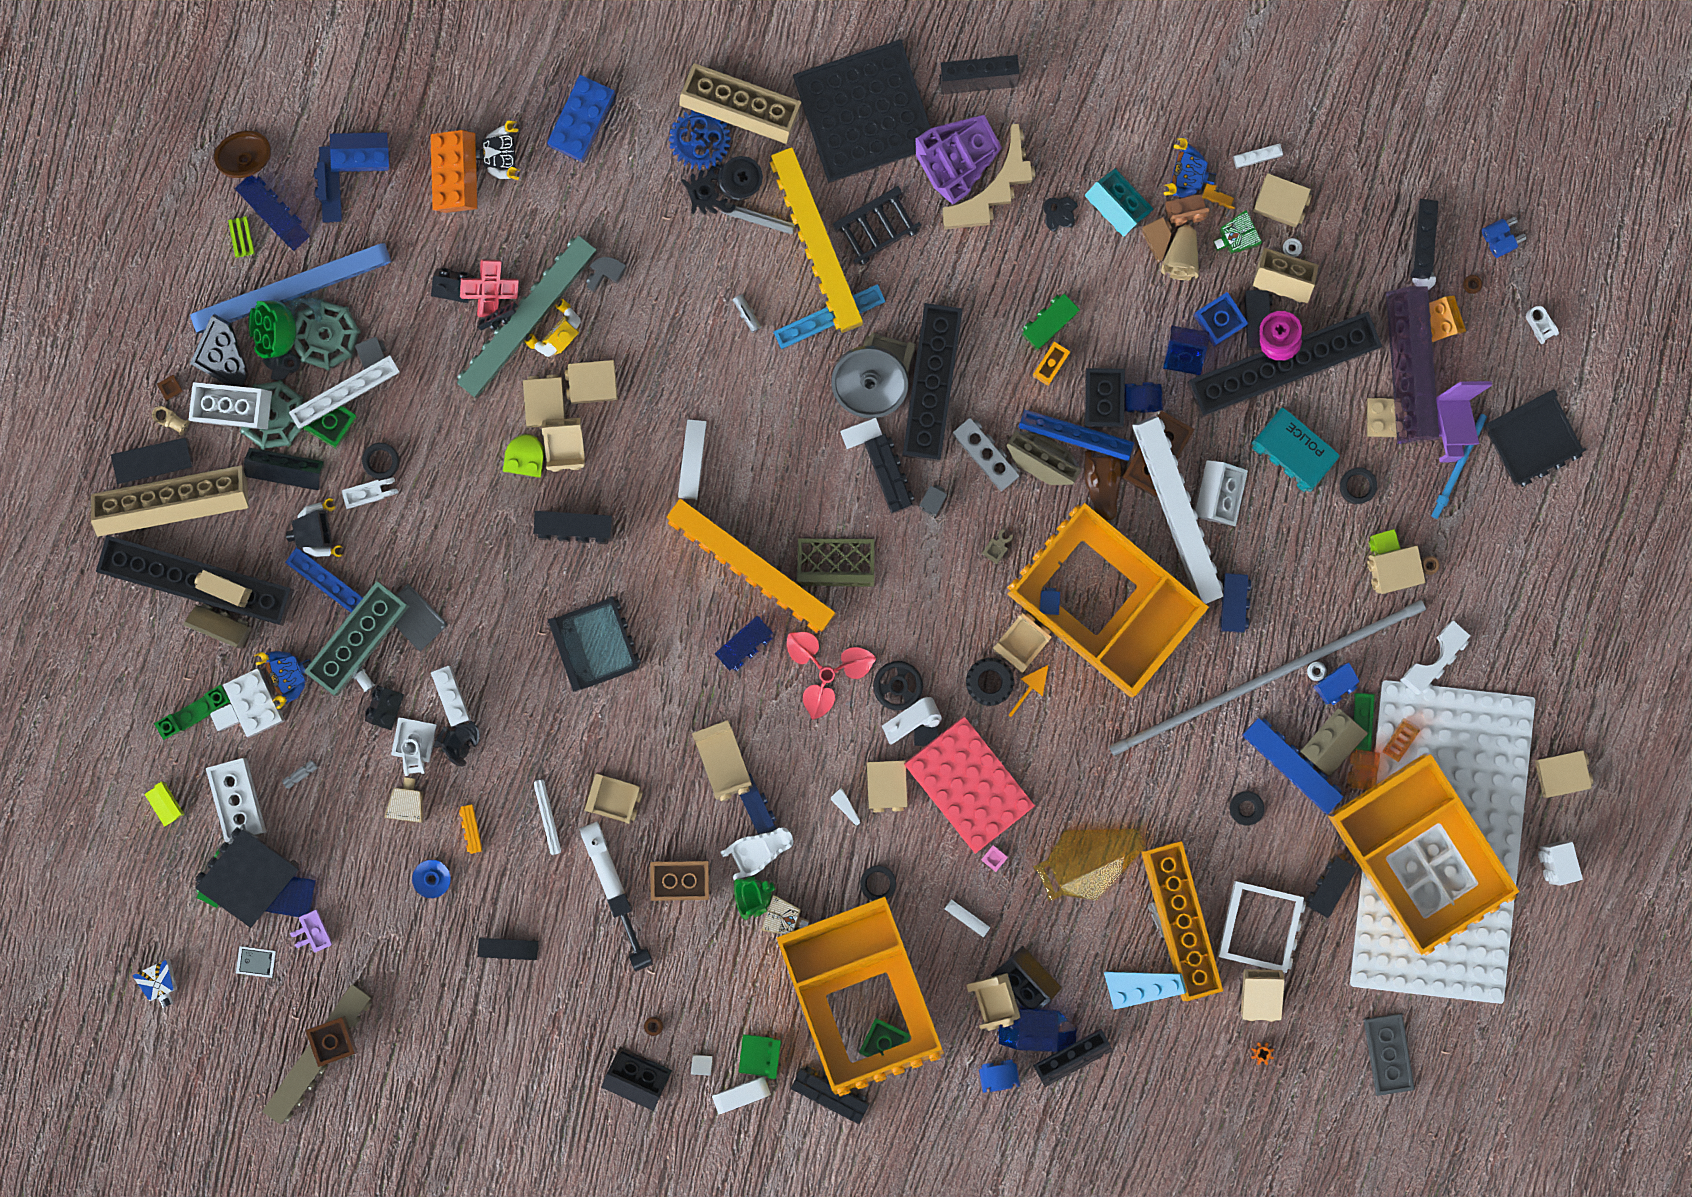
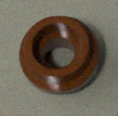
M1469 275L1463 281V288L1469 294H1476L1482 288V280L1477 275ZM1473 281L1475 288H1471L1469 282Z
M650 1017L644 1023V1030L650 1036H657L663 1030V1022L658 1017ZM656 1023L657 1029L652 1030L650 1024Z

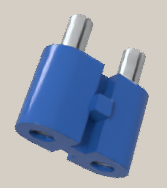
M1516 217L1507 221L1500 219L1482 228V234L1486 242H1489V248L1494 257L1499 258L1517 249L1518 243L1526 240L1525 234L1514 237L1509 232V226L1518 222V220H1515L1517 219Z

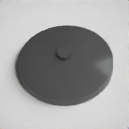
M860 346L849 350L837 361L832 373L831 386L836 400L845 410L863 418H879L895 411L904 401L908 390V374L902 361L891 351L878 346Z

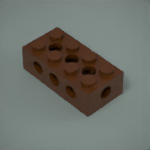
M1161 410L1157 417L1165 425L1164 433L1171 434L1172 447L1170 450L1172 455H1175L1176 459H1178L1195 429ZM1139 447L1122 479L1155 498L1157 492L1151 475L1144 473V467L1147 464Z

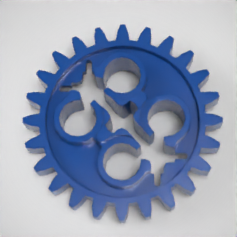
M691 110L690 115L684 112V119L678 116V123L673 122L672 127L674 129H670L672 136H669V141L673 142L670 144V149H675L673 156L679 154L677 161L685 160L684 166L691 163V169L698 165L699 170H701L702 165L709 169L710 163L715 167L716 160L722 162V156L726 157V150L730 148V145L727 143L731 141V137H727L730 134V130H725L727 123L721 124V120L699 112L695 114L693 110ZM688 121H690V128L692 130L696 124H702L705 127L703 129L695 128L694 133L691 131V141L685 142L682 140V137L687 136L688 130L685 127H687ZM715 137L718 141L712 145V150L714 151L712 158H710L709 149H706V146L709 147L710 145L708 138ZM698 149L705 151L706 149L703 155H698L695 151Z

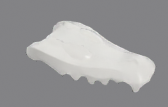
M782 827L769 833L741 838L720 853L723 857L728 856L730 853L732 854L740 870L739 873H735L732 876L735 881V879L749 877L763 870L780 853L789 849L794 841L789 830Z

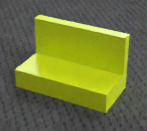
M165 782L155 785V788L145 793L146 798L164 827L184 815Z

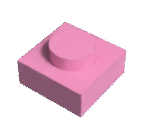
M992 845L981 860L996 872L1008 857Z

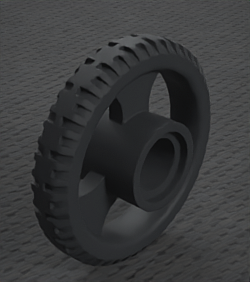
M889 662L882 666L875 675L873 682L874 694L884 707L895 711L906 710L921 697L923 691L922 677L919 671L907 662ZM892 668L897 669V676L893 677L889 684L880 683L882 676ZM909 672L913 674L916 680L915 693L907 690L908 683L905 676ZM894 681H902L904 688L901 691H895L892 686ZM888 692L897 696L902 695L904 703H891L884 698V695Z

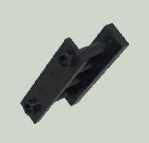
M899 186L832 223L836 233L839 231L844 233L857 255V258L853 260L855 266L857 264H860V266L870 261L869 258L908 235L913 237L920 232L921 223L913 224L900 202L902 191ZM889 202L891 205H894L907 228L899 234L896 233L883 211V206ZM872 212L877 214L890 236V239L883 243L879 242L867 221V215ZM856 221L858 224H861L874 247L866 253L863 252L850 230V225Z

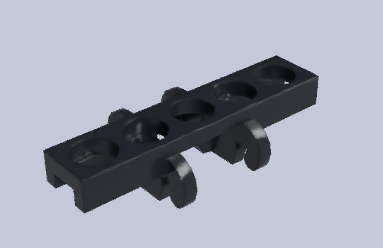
M513 302L501 309H497L494 313L480 319L477 328L482 331L491 327L495 331L501 321L505 325L508 324L511 316L516 313L514 309L518 305Z

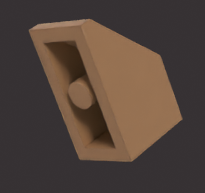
M1163 217L1141 229L1158 264L1164 258L1171 237L1170 231H1172L1169 221H1165Z

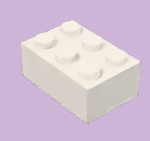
M257 668L223 684L247 737H253L285 721L281 710L276 709L278 706L277 702H272L275 697L262 669Z
M1559 841L1539 847V860L1545 866L1543 875L1545 880L1549 881V884L1561 886L1583 880L1573 842Z

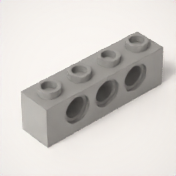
M969 418L952 432V435L995 486L1003 492L1020 477L1017 474L1020 471L1013 463L1009 464L1006 461L1007 455L1001 448L998 450L993 445L995 441L989 434L984 435L981 431L983 428L976 419L973 421ZM971 435H978L980 442L972 444L969 440ZM984 449L992 451L993 456L990 459H985L982 456ZM996 464H1003L1005 471L1001 474L995 472L994 466Z

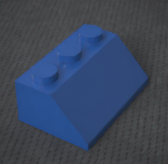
M387 132L329 133L331 172L389 170Z

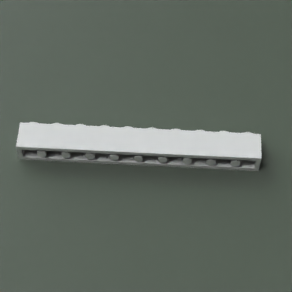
M1150 417L1133 424L1134 432L1193 594L1205 604L1223 597V585L1216 577V566L1213 562L1211 563L1209 557L1211 555L1210 549L1203 541L1204 533L1201 527H1198L1196 511L1191 508V497L1183 486L1185 481L1182 474L1178 472V461L1170 450L1172 445L1169 438L1165 436L1163 421L1159 417Z

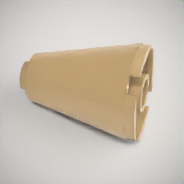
M1183 225L1177 229L1162 263V274L1165 275L1167 272L1172 279L1189 281L1193 276H1195V279L1198 278L1197 232L1190 225Z

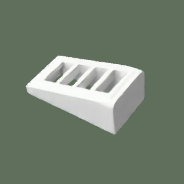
M840 788L831 797V800L855 825L860 824V820L844 790Z

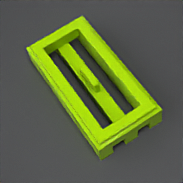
M248 217L228 220L235 257L254 255L255 251ZM242 222L245 225L250 250L247 252L241 227ZM234 224H237L242 253H239Z

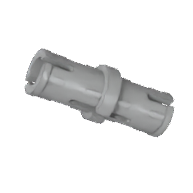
M741 294L735 297L732 301L741 313V319H744L750 328L751 333L759 330L762 326L754 315V309L750 308L745 300L744 295Z

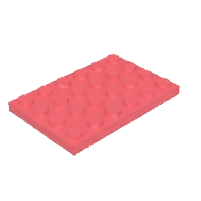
M965 716L904 763L975 854L1035 807Z

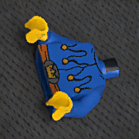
M1177 138L1180 140V146L1174 145V148L1181 149L1182 151L1179 150L1171 183L1164 185L1169 188V192H1164V195L1185 198L1200 191L1203 182L1214 185L1216 174L1206 171L1208 162L1205 161L1204 156L1196 148L1188 144L1185 138Z
M283 651L260 652L254 655V657L260 656L262 658V661L256 664H265L278 696L272 702L278 700L281 705L277 706L276 709H281L285 704L299 697L307 682L304 671L311 664L310 659L300 662L297 656Z

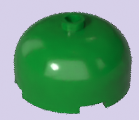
M276 300L257 301L255 308L250 310L248 321L249 336L254 338L256 345L254 350L261 358L283 356L292 348L295 342L296 322L291 310L282 302Z

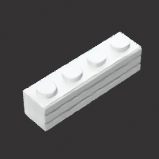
M1276 144L1235 155L1233 160L1236 169L1282 157L1283 152L1281 145Z
M952 899L944 908L982 937L990 929L988 925Z

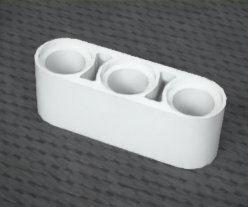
M763 1076L717 1093L712 1098L718 1114H722L771 1095Z

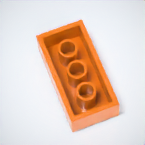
M458 130L431 134L433 210L449 213L477 209L475 133Z

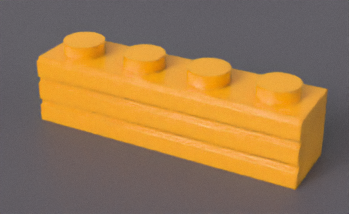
M473 804L460 807L459 814L463 818L461 824L462 828H465L464 838L468 842V845H466L467 852H470V854L482 852Z

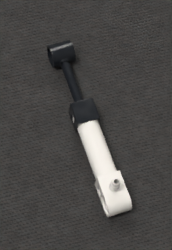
M596 821L579 828L608 899L607 902L614 918L620 916L634 951L629 954V958L635 972L652 966L653 961L647 947L640 948L627 913L633 911L618 877L599 823Z

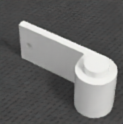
M925 697L882 725L889 744L892 745L921 724L926 727H936L942 720V717L933 698Z

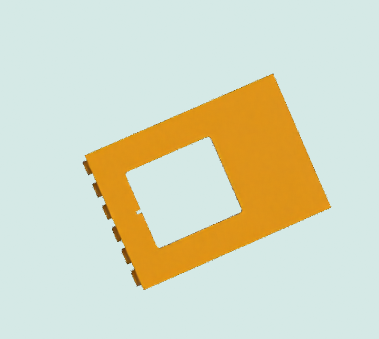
M1086 503L1081 506L1078 504L1068 514L1071 518L1063 520L1056 530L1059 532L1056 535L1053 533L1044 543L1046 548L1044 550L1041 548L1032 557L1034 562L1032 564L1028 563L1020 572L1021 578L1014 579L1007 587L1010 590L1007 594L1131 698L1139 693L1209 607ZM1081 541H1084L1136 585L1134 592L1098 635L1093 634L1060 605L1059 615L1043 614L1040 611L1042 587L1060 567L1058 562L1063 563Z
M886 897L776 938L831 1089L835 1095L843 1096L849 1094L852 1088L862 1089L869 1086L868 1082L875 1080L877 1083L887 1079L886 1076L893 1073L896 1076L904 1073L905 1068L910 1066L914 1069L922 1066L926 1060L930 1059L933 1062L942 1058L941 1055L944 1054L943 1048ZM887 973L912 1039L907 1043L883 1051V1056H881V1053L851 1063L826 996Z

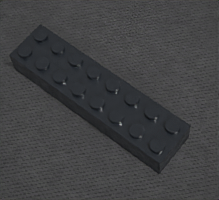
M924 304L902 457L936 462L941 461L963 308Z

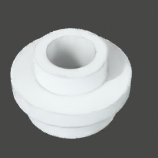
M1290 238L1283 244V252L1286 255L1297 257L1302 251V244L1295 238ZM1294 245L1295 251H1290L1289 246Z
M1313 662L1307 668L1309 678L1314 681H1320L1326 676V667L1321 662ZM1314 668L1320 670L1319 675L1313 673Z

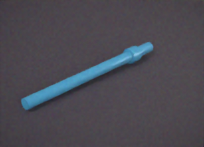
M1480 414L1475 424L1478 436L1487 419V416L1484 414ZM1465 445L1463 449L1464 457L1457 461L1442 494L1436 500L1437 504L1431 515L1434 519H1438L1444 506H1447L1450 500L1448 497L1474 445Z

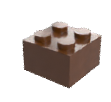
M346 1016L305 1030L318 1067L358 1053Z

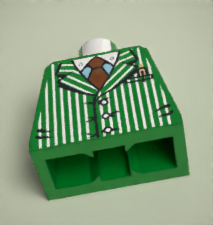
M1247 210L1222 226L1219 230L1222 237L1213 241L1217 251L1227 247L1230 254L1252 249L1262 244Z

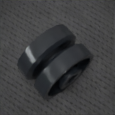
M746 156L733 157L720 168L717 175V184L721 193L728 199L735 201L751 197L759 190L763 180L761 167L755 160Z

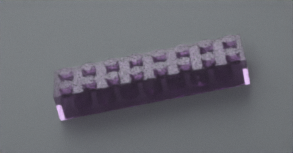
M1409 286L1386 292L1397 444H1419L1439 440L1428 286Z

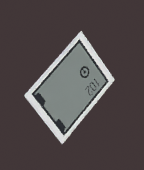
M239 946L236 973L272 978L276 951Z

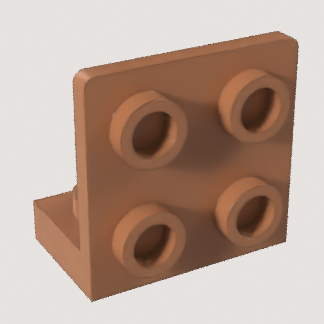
M1203 194L1165 202L1170 225L1174 224L1175 227L1186 225V222L1192 220L1193 223L1204 221L1210 209L1205 208L1204 199L1202 198Z

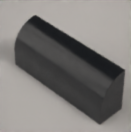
M188 438L110 454L117 484L193 467V456Z

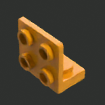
M1446 296L1412 310L1424 345L1466 332L1455 296Z

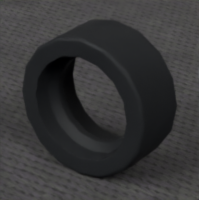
M379 442L372 444L365 450L362 464L368 475L375 479L384 480L392 477L397 472L400 459L393 447ZM385 450L391 455L392 465L387 471L376 472L372 469L370 457L375 451Z
M1353 468L1347 471L1340 481L1342 497L1352 504H1363L1370 501L1377 491V480L1374 474L1365 468ZM1362 475L1368 479L1369 491L1365 496L1355 497L1349 493L1347 483L1352 476Z
M881 865L872 866L862 874L860 880L861 890L869 900L875 901L882 897H886L887 900L895 892L896 878L889 868ZM875 872L884 873L890 881L889 889L882 895L872 894L867 887L869 876Z

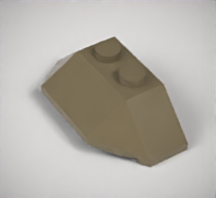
M1015 431L1007 444L1018 467L1049 485H1073L1082 470L1069 450L1043 435L1028 431Z

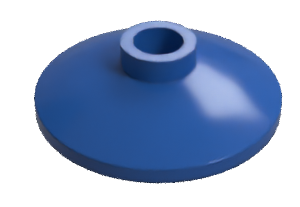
M426 860L420 863L412 875L414 889L425 898L442 896L448 890L451 882L448 868L437 860ZM431 875H434L436 878L433 883L429 881Z

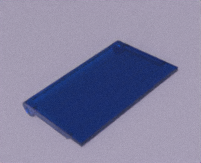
M293 876L265 912L300 917L311 911L316 880Z

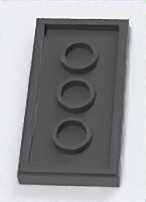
M1402 1013L1363 1019L1376 1096L1415 1090Z

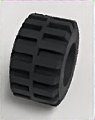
M988 657L980 659L971 666L966 676V687L974 701L981 705L993 706L1004 702L1010 696L1015 680L1011 668L1004 661ZM985 671H995L1001 677V686L994 693H986L979 686V677Z

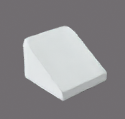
M693 1054L691 1074L711 1075L713 1056Z

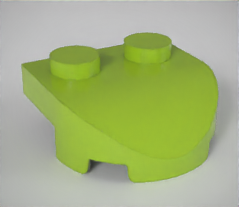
M521 434L511 440L505 451L503 472L541 478L545 448L538 441V438L530 434Z

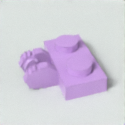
M317 909L300 916L299 920L302 928L290 933L291 937H296L305 932L307 939L298 941L295 946L299 948L310 943L314 953L333 944Z

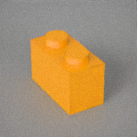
M1054 341L1033 373V377L1049 386L1070 354V351Z

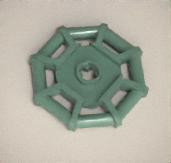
M320 299L319 302L296 313V338L293 345L303 364L315 365L327 371L341 362L353 358V352L358 336L361 334V329H358L347 306L343 307ZM325 309L339 314L336 317L325 315ZM320 310V315L315 319L309 320L307 316ZM342 317H344L350 330L343 329L340 323ZM305 320L307 322L305 333L299 335L303 321ZM326 329L330 336L322 340L320 332H324ZM345 335H351L347 349L343 348L342 343ZM300 339L307 341L310 348L307 352L302 346ZM338 349L343 352L329 360V354L336 352ZM313 352L324 354V360L311 357V354Z
M282 380L264 384H253L252 388L275 390V394L271 397L270 410H273L277 415L273 420L269 417L268 429H259L264 433L263 438H260L251 431L253 428L241 427V435L244 434L260 446L262 450L280 446L289 447L301 431L295 425L287 436L284 433L290 422L295 423L289 414L291 411L290 407L296 404V408L302 405L303 396L289 388ZM282 391L293 400L287 403L279 397L280 392ZM280 433L282 439L267 440L271 434Z

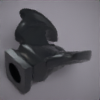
M469 721V724L456 725L455 731H449L444 726L433 747H441L448 756L449 761L459 767H464L467 763L464 758L468 755L470 746L465 744V742L470 741L473 747L477 746L480 738L478 727L472 721Z

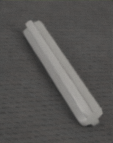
M726 203L725 207L731 208L732 204ZM736 206L732 213L721 211L723 214L788 234H792L795 229L794 223Z

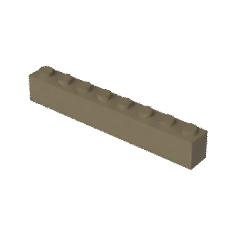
M355 983L352 984L325 1023L346 1016L349 1028L351 1029L352 1026L355 1028L362 1019L359 1016L363 1010L367 1012L373 1002L370 1000L373 996ZM310 1044L262 1111L280 1125L291 1120L294 1116L292 1112L296 1106L300 1107L305 1100L303 1095L307 1090L311 1091L317 1083L315 1078L318 1074L322 1075L328 1067L327 1065L317 1066Z

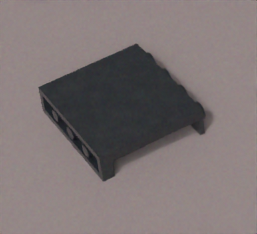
M1018 55L941 62L942 74L939 75L941 95L1017 87L1020 75Z
M1555 389L1484 425L1514 486L1520 484L1521 487L1532 483L1531 478L1535 476L1541 478L1549 474L1548 470L1554 467L1557 470L1566 465V460L1571 458L1574 461L1582 457V452L1586 451V448H1582L1556 398L1558 395Z
M243 824L240 828L236 827L231 834L232 838L228 843L224 842L218 850L220 853L217 857L213 856L207 863L208 868L204 872H199L196 876L195 889L252 928L297 873L299 863L295 860L289 861L246 830V825Z

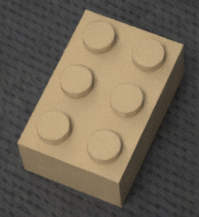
M1264 248L1257 265L1253 286L1260 290L1276 293L1279 296L1292 298L1297 302L1308 303L1315 286L1319 265Z

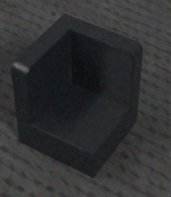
M938 727L915 728L914 746H927L937 738Z

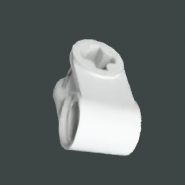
M1536 306L1527 311L1526 319L1541 344H1544L1545 340L1553 335H1559L1556 325L1543 307ZM1534 310L1540 313L1539 320L1533 318Z
M414 738L405 740L401 748L405 776L418 772L425 774L420 742ZM408 742H413L416 745V750L413 753L409 752L406 748Z

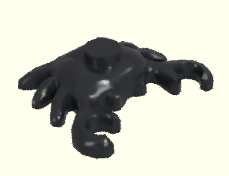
M716 164L715 167L712 165L704 178V170H701L697 181L695 180V175L691 174V185L685 179H681V183L687 189L691 199V214L696 212L697 207H699L700 212L706 215V209L716 214L718 211L713 207H717L724 213H732L735 210V205H732L731 208L725 207V204L728 202L727 198L720 201L716 200L719 195L715 192V183H712L711 180H717L714 170H720L721 165Z

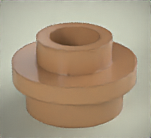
M1426 556L1421 560L1424 574L1432 575L1438 571L1439 561L1434 556ZM1427 562L1432 563L1433 567L1431 569L1426 567Z

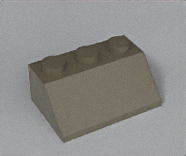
M204 603L202 606L195 605L185 620L184 626L236 648H244L252 629L247 626L249 622L239 618L237 621L230 619L231 615L220 611L219 614L213 612V607Z
M1338 708L1300 752L1330 777L1368 733Z

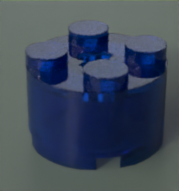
M1143 382L1142 385L1134 383L1125 384V412L1134 413V410L1140 413L1163 411L1162 384H1154V382Z

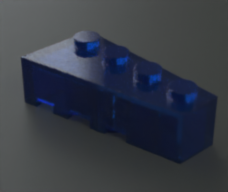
M253 175L246 177L234 189L272 230L295 251L310 237L300 225L302 221L295 214L291 216L288 213L290 208L283 201L279 203L276 200L278 195L271 188L267 190L264 187L266 183L260 176L257 178Z

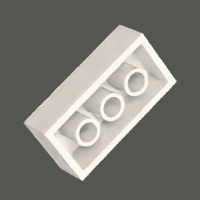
M193 382L189 421L268 429L272 391Z

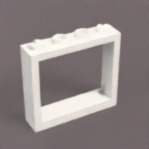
M1234 881L1217 956L1272 970H1283V972L1287 973V970L1291 969L1293 958H1290L1292 950L1295 951L1297 946V939H1295L1296 931L1299 932L1301 928L1300 913H1304L1306 902L1303 901L1304 897ZM1242 889L1296 901L1282 965L1228 953Z

